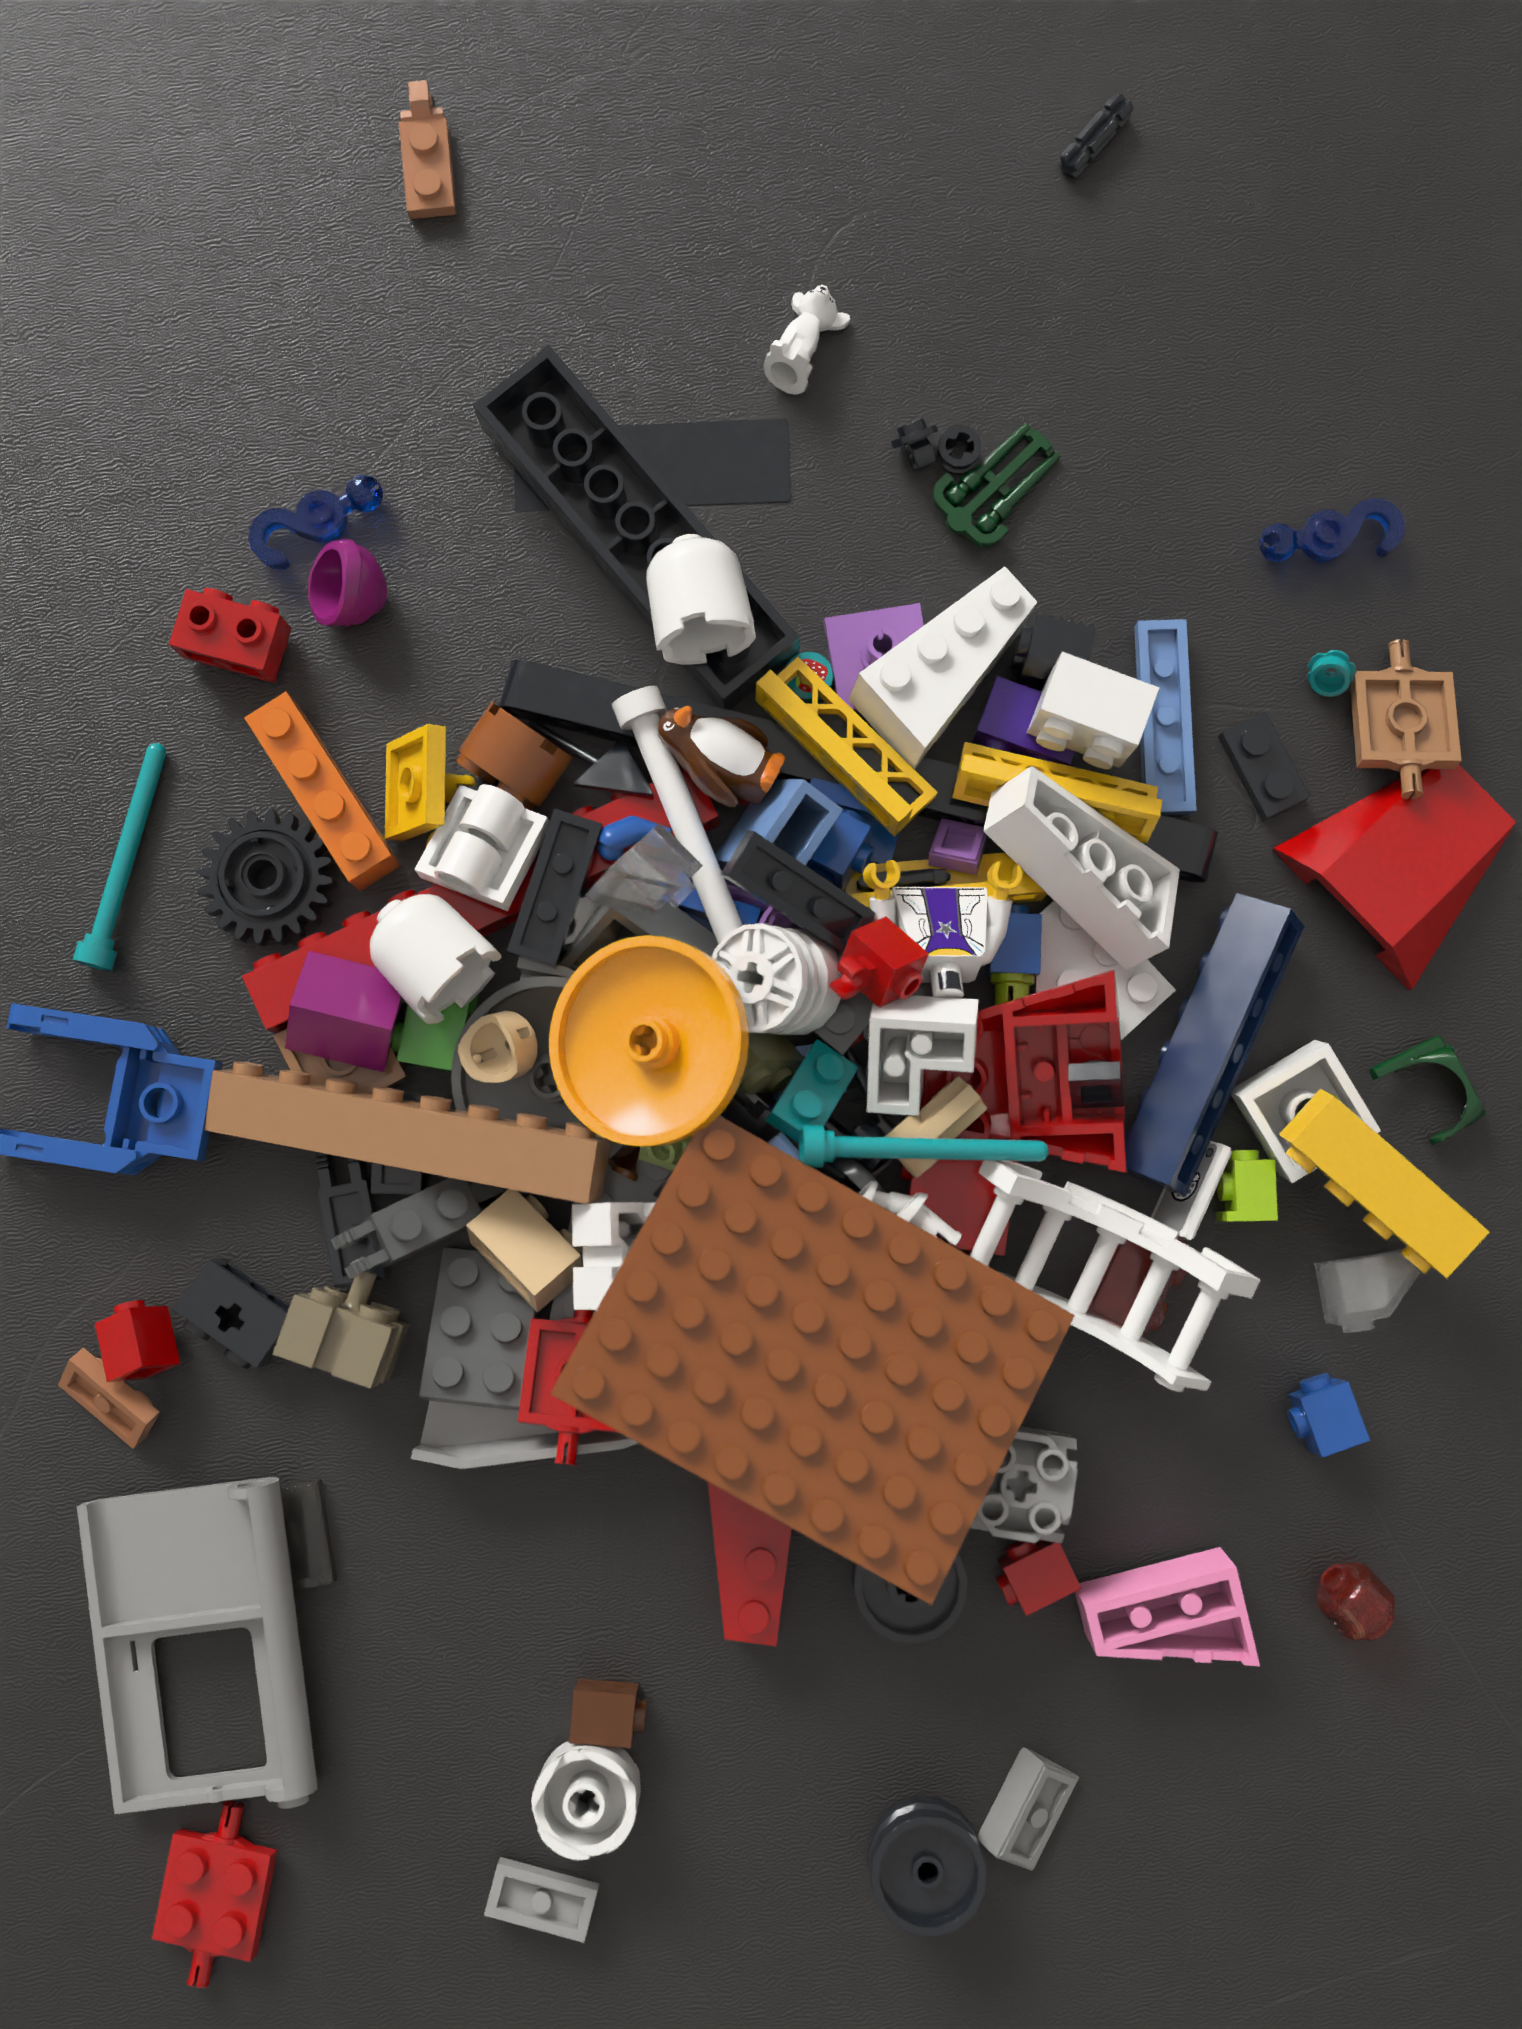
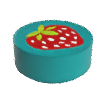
M802 652L788 662L787 666L799 657L830 688L832 687V667L822 655L815 652ZM797 675L787 686L804 703H812V689Z

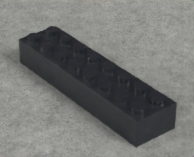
M547 345L473 404L481 429L654 631L647 587V569L656 553L670 545L677 537L686 534H697L702 538L716 539L554 350ZM743 570L742 575L754 620L755 640L748 648L734 656L728 657L727 649H723L718 652L707 653V662L704 664L683 665L719 708L731 710L756 689V682L769 670L776 673L794 656L799 654L800 637Z

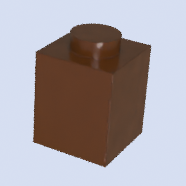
M579 1678L573 1693L569 1743L631 1749L635 1732L644 1733L647 1700L638 1699L639 1683Z

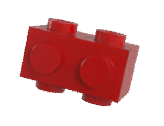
M205 588L203 593L186 589L168 645L184 659L275 683L291 633V627L279 614L280 610L265 602L252 600L250 606L233 602L231 595L217 589Z

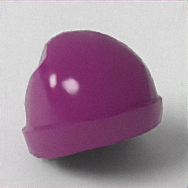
M340 539L327 543L314 561L308 581V599L316 621L324 626L347 627L351 624L364 623L370 617L379 613L386 602L387 583L377 559L369 550L356 544L353 540Z

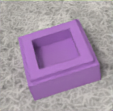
M941 818L929 852V865L977 875L988 841V835L983 831L984 827Z

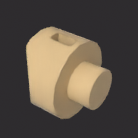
M501 1011L482 1016L474 1022L462 1037L458 1045V1054L463 1068L471 1078L481 1082L500 1083L524 1076L532 1069L537 1058L538 1043L533 1028L524 1017L516 1012Z

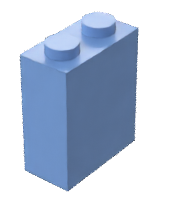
M775 779L771 788L758 805L750 802L716 852L715 857L718 864L725 868L747 830L755 831L806 865L843 809L804 779Z

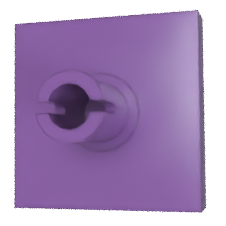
M920 603L824 618L835 693L857 714L860 712L848 699L858 674L924 626Z

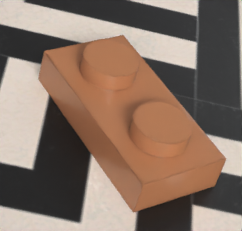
M84 1347L69 1359L58 1384L60 1388L132 1449H135L147 1438L160 1413L153 1407L150 1399L144 1393L133 1390L124 1381L107 1382L102 1359L95 1358Z

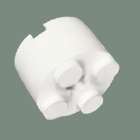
M569 1740L552 1752L542 1768L532 1794V1812L538 1827L537 1830L549 1848L569 1859L587 1860L590 1857L604 1853L608 1854L624 1842L633 1827L641 1791L639 1769L630 1755L623 1748L574 1744L569 1743ZM585 1790L595 1794L594 1798L592 1797L587 1804L579 1800L580 1793H584Z

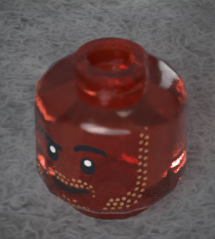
M1360 1562L1335 1564L1322 1574L1320 1586L1316 1593V1605L1343 1637L1353 1641H1369L1381 1637L1388 1631L1394 1620L1395 1597L1368 1565Z

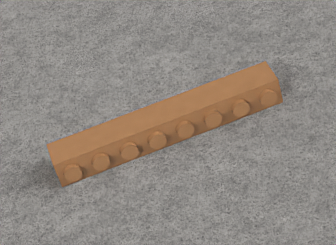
M234 1061L233 1069L213 1070L205 1131L585 1204L603 1198L611 1140L596 1135L595 1132L582 1123L567 1122L566 1128L560 1129L547 1126L548 1118L539 1115L518 1113L516 1120L498 1117L500 1109L495 1107L471 1104L468 1107V1111L451 1108L452 1100L446 1098L421 1096L419 1103L403 1100L404 1091L392 1088L373 1087L372 1094L356 1091L357 1083L349 1080L327 1078L326 1084L322 1085L309 1082L310 1074L300 1071L280 1070L279 1076L263 1074L264 1065L250 1062Z

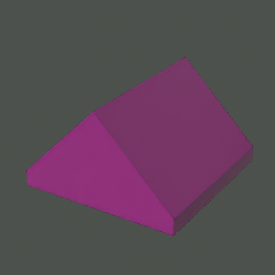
M308 951L289 1007L285 1049L385 1072L403 997L374 966Z

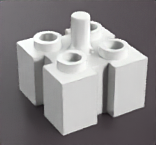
M655 1202L572 1205L573 1247L583 1246V1267H573L574 1310L597 1309Z

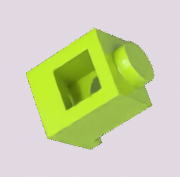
M1259 1150L1232 1151L1217 1185L1219 1201H1225V1211L1216 1212V1222L1278 1221L1275 1159L1259 1160Z

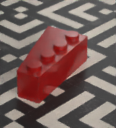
M708 1482L724 1638L726 1640L776 1646L792 1528Z

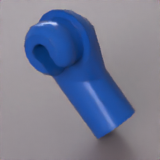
M627 816L601 829L598 837L600 842L597 846V852L602 858L610 861L619 860L624 854V848L635 843L665 852L672 834V828L638 816Z

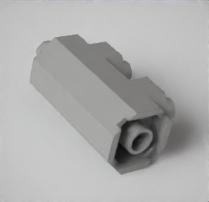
M1020 1426L970 1528L990 1531L996 1537L1036 1543L1038 1540L1062 1543L1065 1534L1059 1527L1060 1524L1068 1525L1071 1518L1077 1477V1462L1067 1460V1449L1077 1450V1438L1071 1434Z

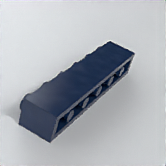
M1236 893L1231 906L1222 912L1218 922V935L1211 951L1206 952L1200 961L1198 981L1191 996H1187L1180 1006L1178 1026L1172 1039L1167 1041L1160 1051L1158 1071L1152 1084L1147 1086L1142 1092L1138 1103V1116L1132 1129L1126 1132V1172L1131 1176L1186 1197L1305 927L1292 909Z

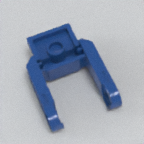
M11 1004L7 1029L121 1047L123 1052L116 1064L104 1126L106 1135L104 1144L0 1128V1155L127 1175L139 1174L163 1155L198 1161L205 1160L210 1131H205L204 1128L213 1070H222L223 1062L181 1055L164 1029L149 1026L148 1024Z

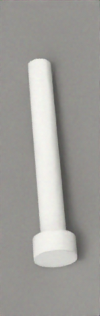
M657 686L639 688L616 699L612 703V708L622 730L632 729L719 945L728 933L743 926L725 879L721 875V869L677 760L658 737L660 718L667 712Z

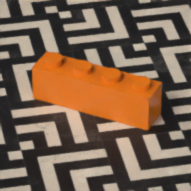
M287 692L282 693L244 717L349 883L359 891H362L402 866L305 713Z

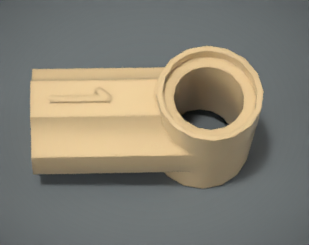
M958 1076L944 1086L931 1098L932 1100L920 1109L919 1116H906L884 1137L955 1139L988 1108L976 1091ZM939 1159L898 1160L916 1179Z

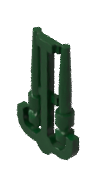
M1024 423L974 470H968L958 480L959 485H954V478L946 473L936 483L932 500L935 507L947 518L946 526L948 530L954 534H964L974 544L981 547L996 545L1009 531L1003 524L996 525V523H1002L1013 512L1012 508L1061 458L1060 454L1052 447L1053 444L1038 430H1033L1028 424ZM1025 436L1031 443L996 476L991 470ZM1040 450L1047 459L1011 491L1005 483ZM982 479L988 483L964 508L959 507L964 502L967 493L972 494L982 485ZM948 490L944 498L943 492ZM998 492L1003 499L999 498L989 508V514H983L977 520L976 526L972 525V515Z

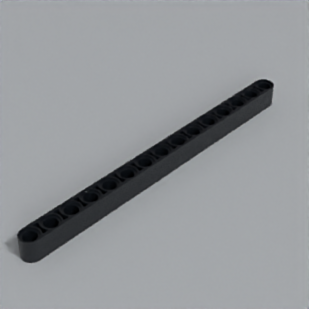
M511 660L499 705L500 708L512 716L524 720H535L541 724L618 742L622 738L625 744L639 747L632 729L622 730L612 708V703L616 699L639 688L531 661ZM660 693L667 712L674 708L690 706L692 714L696 716L740 718L756 725L767 736L768 744L765 747L773 754L781 753L785 756V761L776 779H804L810 783L811 778L814 777L840 784L777 721ZM853 748L875 772H881V756L873 748ZM923 757L915 771L938 794L917 816L937 821L943 818L984 827L988 806L952 798L959 766ZM888 764V772H896V771ZM888 782V785L909 805L920 796L908 782ZM1160 815L1148 843L1143 844L1180 869L1178 880L1204 883L1208 879L1218 832L1203 825Z

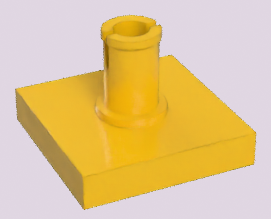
M426 724L386 744V840L405 841L444 826L445 802H451L459 785L465 787L476 786L472 775L445 773L446 726Z

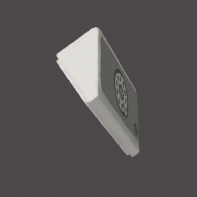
M1210 1141L1186 1197L1163 1189L1151 1218L1180 1232L1178 1236L1180 1240L1194 1239L1231 1156V1148Z

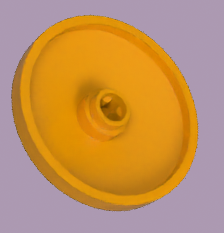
M635 936L611 943L590 956L579 966L564 986L553 1012L549 1034V1055L554 1080L571 1112L590 1130L606 1139L624 1145L643 1147L674 1144L692 1137L694 1133L710 1125L724 1111L739 1087L744 1074L749 1047V1029L744 1004L736 986L726 971L713 958L700 949L662 936Z

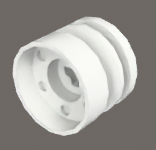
M747 924L728 933L715 948L712 958L726 971L740 994L747 1016L749 1033L806 1035L823 1027L836 1012L841 997L829 985L830 982L842 976L837 971L839 959L833 948L807 931L768 924Z

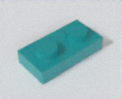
M816 1039L765 1121L799 1143L801 1125L824 1126L859 1067Z

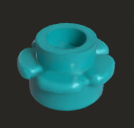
M1330 650L1325 654L1317 653L1308 662V669L1310 671L1307 673V679L1316 693L1327 697L1337 696L1345 692L1350 682L1353 681L1354 675L1357 672L1356 666L1353 662H1349L1348 655L1342 651ZM1333 668L1336 672H1328L1327 669Z

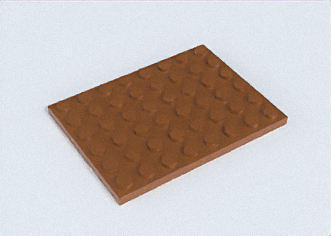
M718 1116L710 1125L694 1133L550 1394L932 1605L1075 1315Z

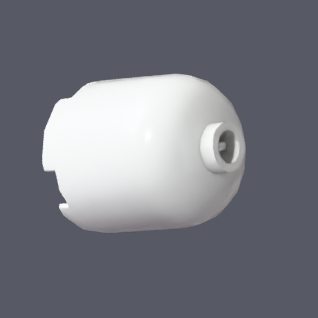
M686 534L677 537L670 545L656 553L647 569V587L657 650H662L665 661L681 665L704 664L707 662V653L727 649V655L731 657L752 644L756 638L754 620L739 560L729 547L721 541L702 538L697 534Z
M419 894L402 901L396 899L388 903L377 916L379 923L370 940V955L376 968L428 1025L443 1021L445 1018L440 1011L446 1009L454 1002L460 1008L470 1003L495 974L489 967L491 960L494 962L501 959V954L457 911L439 896L431 894Z

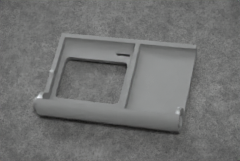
M258 1478L110 1497L78 1505L77 1514L114 1814L202 1803H216L258 1796H266L268 1801L277 1802L278 1807L283 1809L294 1808L307 1803L309 1795L318 1789L280 1478ZM239 1627L246 1628L252 1636L267 1763L265 1766L176 1777L169 1768L154 1647L155 1641L161 1637Z

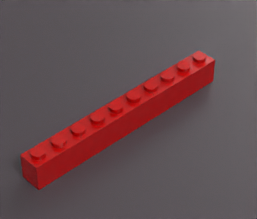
M678 764L705 832L719 827V816L710 797L696 786L691 777ZM654 783L648 784L654 797L615 792L610 797L612 802L594 810L593 806H585L570 813L602 823L603 827L627 816H638L671 828ZM673 830L665 852L679 846ZM635 843L624 848V854L619 860L610 861L602 858L596 849L583 890L642 863L643 859L649 860L664 852ZM541 847L508 911L433 883L434 886L417 894L415 890L401 892L390 898L387 903L396 899L402 901L419 894L439 896L483 937H486L516 923ZM363 911L352 915L343 921L344 928L328 936L325 932L312 934L299 941V949L283 957L280 953H274L253 963L254 970L243 975L242 978L266 1030L277 1034L287 1028L290 1003L308 951L376 967L370 955V940L379 923L377 916L380 911L372 915L370 911Z

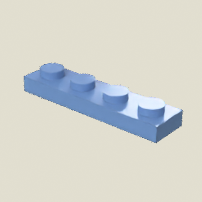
M1187 619L1137 621L1134 626L1137 680L1159 687L1140 739L1142 783L1158 786L1157 799L1163 800L1160 815H1193L1197 810Z

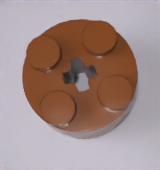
M491 701L459 748L460 755L455 762L492 785L498 779L500 782L496 786L497 788L514 796L523 804L525 809L533 811L536 805L541 807L574 758Z

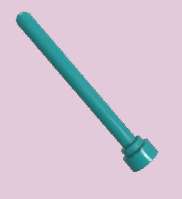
M152 743L147 747L91 934H85L83 942H77L72 961L105 971H112L118 952L113 950L115 941L111 940L166 757V749L159 743Z
M801 1125L799 1134V1161L810 1167H823L824 1162H833L834 1157L1043 1161L1049 1154V1148L1046 1143L1033 1140L835 1136L834 1131H824L823 1125Z

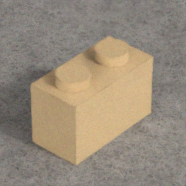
M508 1189L470 1221L466 1227L470 1243L538 1313L573 1282V1267H582L580 1253L583 1250L581 1246L573 1247L571 1233L566 1229L558 1232L546 1220L549 1215L534 1196L529 1194L524 1198L517 1190Z

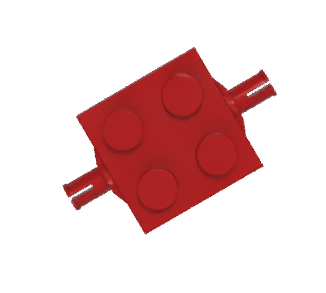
M574 1310L573 1317L557 1321L531 1318L518 1422L521 1424L547 1426L559 1432L555 1464L565 1465L568 1445L566 1464L577 1465L576 1457L579 1434L583 1435L593 1431L619 1433L550 1394L589 1324L594 1310Z
M224 1801L222 1803L218 1831L201 1833L180 1828L172 1836L152 1939L183 1946L193 1953L189 1978L187 1980V1984L192 1987L196 1983V1988L209 1986L214 1957L226 1956L250 1962L258 1953L278 1850L252 1844L243 1836L238 1835L245 1807L241 1802H238L236 1805V1801Z

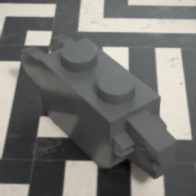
M448 1178L371 1214L362 1224L331 1239L335 1250L351 1247L358 1243L359 1240L367 1236L369 1237L376 1253L368 1257L363 1256L351 1262L345 1268L349 1279H352L380 1265L383 1268L390 1267L467 1230L466 1225L486 1209L485 1203L501 1196L508 1189Z

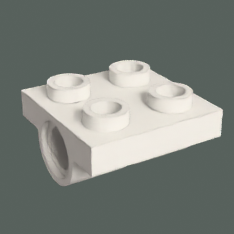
M459 785L445 811L444 826L436 828L415 871L422 879L508 911L544 841L550 821L544 815L525 809L518 799L497 787L480 785L476 791Z

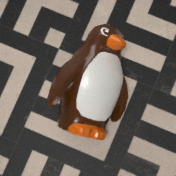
M685 706L665 712L658 724V737L661 742L672 752L696 786L704 794L727 807L737 806V798L758 805L771 788L785 761L783 754H773L765 747L768 744L767 736L756 725L744 719L696 716L692 714L690 706Z

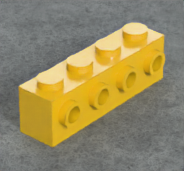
M1322 1089L1311 1098L1279 1134L1291 1145L1286 1151V1155L1309 1174L1317 1167L1330 1179L1324 1185V1188L1347 1207L1353 1201H1356L1368 1212L1362 1221L1386 1241L1394 1234L1406 1245L1400 1254L1424 1274L1432 1267L1445 1278H1448L1489 1233L1483 1225L1341 1101Z

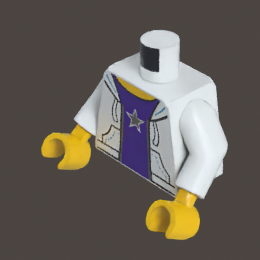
M893 860L886 861L887 878L882 883L877 879L875 862L870 863L863 871V879L868 887L874 889L875 894L874 897L870 898V909L876 913L871 923L883 917L889 918L929 953L921 975L923 976L922 983H931L933 997L962 998L964 996L962 983H969L975 980L980 967L991 963L1006 937L1012 900L1008 899L1009 889L1016 887L1021 882L1022 869L1019 864H1014L1011 881L1005 884L999 880L997 875L1000 861L995 862L987 873L988 881L994 888L993 896H987V887H893L900 878L898 864Z

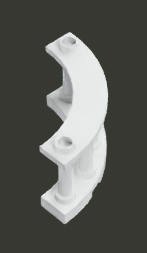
M984 1160L978 1173L996 1185L993 1192L997 1197L970 1257L988 1266L1015 1205H1021L1024 1199L1042 1204V1208L1046 1213L1016 1278L1002 1272L999 1273L1074 1314L1075 1316L1070 1325L1095 1336L1155 1372L1154 1379L1161 1385L1177 1392H1182L1184 1387L1207 1391L1211 1381L1189 1366L1220 1300H1226L1229 1294L1252 1299L1260 1279L1207 1247L1203 1249L1201 1254L1177 1240L1180 1232L1112 1199L1068 1181L1064 1188L1041 1181L1040 1178L1043 1174L1041 1171L1012 1161ZM1072 1216H1075L1098 1226L1096 1231L1100 1235L1069 1300L1035 1284L1064 1221H1070ZM1127 1239L1151 1251L1150 1258L1153 1260V1263L1123 1326L1088 1308L1118 1244H1124ZM1179 1268H1182L1200 1279L1198 1287L1201 1288V1291L1170 1354L1141 1336L1172 1270L1178 1271Z

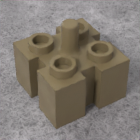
M368 1271L354 1278L350 1292L324 1286L323 1289L313 1287L312 1292H308V1294H294L273 1355L310 1368L315 1367L330 1372L335 1377L371 1389L379 1386V1383L384 1384L391 1380L410 1323L399 1320L400 1311L376 1302L366 1305L377 1276L376 1273Z

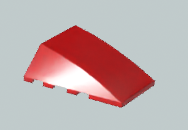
M1460 765L1456 769L1422 770L1421 779L1424 794L1420 798L1411 799V796L1408 799L1402 798L1400 778L1272 849L1305 885L1317 878L1383 946L1375 954L1376 958L1409 991L1414 988L1516 823Z
M1115 969L979 1010L973 1072L924 1069L920 1109L932 1100L931 1098L944 1086L959 1076L976 1091L988 1109L956 1138L1042 1141L1047 1144L1049 1155L1062 1157V1160L1081 1164L1084 1161L1108 1166L1110 1170L1126 1173L1124 1084V1107L1072 1109L1068 1083V1064L1085 1063L1090 1060L1120 1062L1123 1083L1120 1015Z

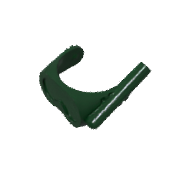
M1434 1036L1369 1069L1372 1079L1375 1080L1391 1072L1405 1070L1417 1063L1433 1062L1448 1067L1461 1079L1466 1090V1105L1461 1120L1455 1126L1429 1139L1431 1145L1437 1144L1440 1140L1443 1142L1447 1137H1453L1454 1133H1459L1462 1128L1468 1127L1487 1114L1452 1045L1446 1046L1442 1037Z

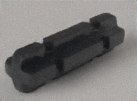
M1114 94L1105 103V109L1098 111L1075 137L1076 142L1070 143L1060 154L1058 165L1068 176L1072 178L1078 177L1088 166L1087 162L1093 160L1116 134L1115 130L1121 128L1131 117L1133 104L1122 94Z

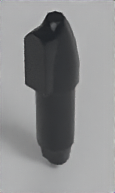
M933 868L900 871V878L893 887L942 886L947 884L951 879V875L946 870ZM887 872L876 873L877 879L882 883L885 882ZM863 875L856 881L857 890L874 892V889L868 887L864 882Z

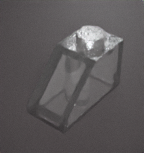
M659 823L619 858L587 892L586 896L594 903L654 916L667 903L675 909L696 888L689 880L703 865Z
M1402 1250L1314 1263L1325 1323L1342 1325L1344 1333L1374 1329L1373 1320L1389 1318L1421 1271L1400 1254Z

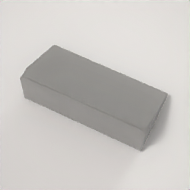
M1023 1747L1019 1751L978 1833V1841L996 1858L1033 1871L1079 1777L1042 1755Z

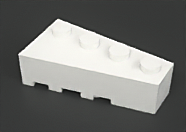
M1003 567L858 674L848 700L877 733L915 770L924 755L942 735L957 712L965 705L987 673L991 671L1021 632L1022 626L1026 624L1037 601L1006 567Z
M1033 766L991 793L983 831L1014 862L1019 864L1125 970L1169 948L1179 868Z

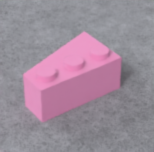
M1221 1547L1079 1583L1082 1589L1075 1592L1085 1635L1097 1656L1162 1660V1657L1166 1656L1193 1658L1195 1662L1211 1663L1213 1659L1241 1661L1243 1665L1260 1666L1237 1567Z

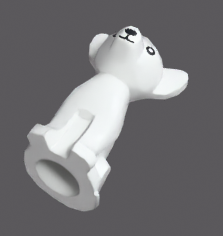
M819 285L815 290H810L805 295L802 293L794 294L791 305L799 317L788 325L780 341L775 340L771 344L770 352L767 354L764 362V373L768 380L788 394L797 395L806 391L808 386L807 379L813 368L810 364V359L816 351L819 332L844 329L850 321L848 314L838 312L835 299L829 294L828 288L824 285Z

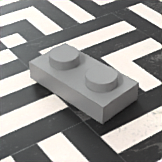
M500 1857L484 1916L584 1943L599 1883Z

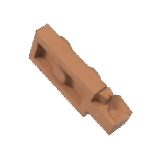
M427 80L408 82L411 110L400 111L401 122H399L406 205L409 218L418 219L457 215L449 126L444 116L443 107L433 108L432 95L429 93Z

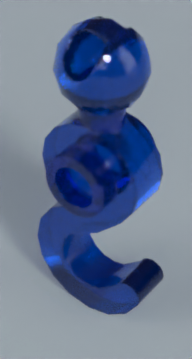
M360 474L348 481L345 493L339 496L327 490L308 492L300 499L296 507V514L285 508L265 510L254 518L249 527L248 541L251 550L264 565L272 569L285 570L290 566V562L283 552L268 547L267 541L270 533L276 529L283 528L312 541L325 543L333 541L343 534L347 526L348 513L354 510L369 513L375 511L381 505L383 499L382 485L376 478ZM375 485L378 486V489L372 490Z
M1369 498L1358 503L1347 517L1335 510L1324 509L1315 512L1303 525L1302 530L1294 531L1287 524L1280 523L1268 526L1262 531L1259 538V549L1262 556L1272 562L1287 560L1296 550L1300 549L1309 558L1317 562H1330L1337 559L1348 548L1358 534L1363 520L1375 519L1383 525L1385 530V536L1377 547L1376 553L1380 557H1386L1401 542L1405 533V520L1401 511L1392 502L1383 498ZM1263 542L1267 543L1270 547L1266 548Z

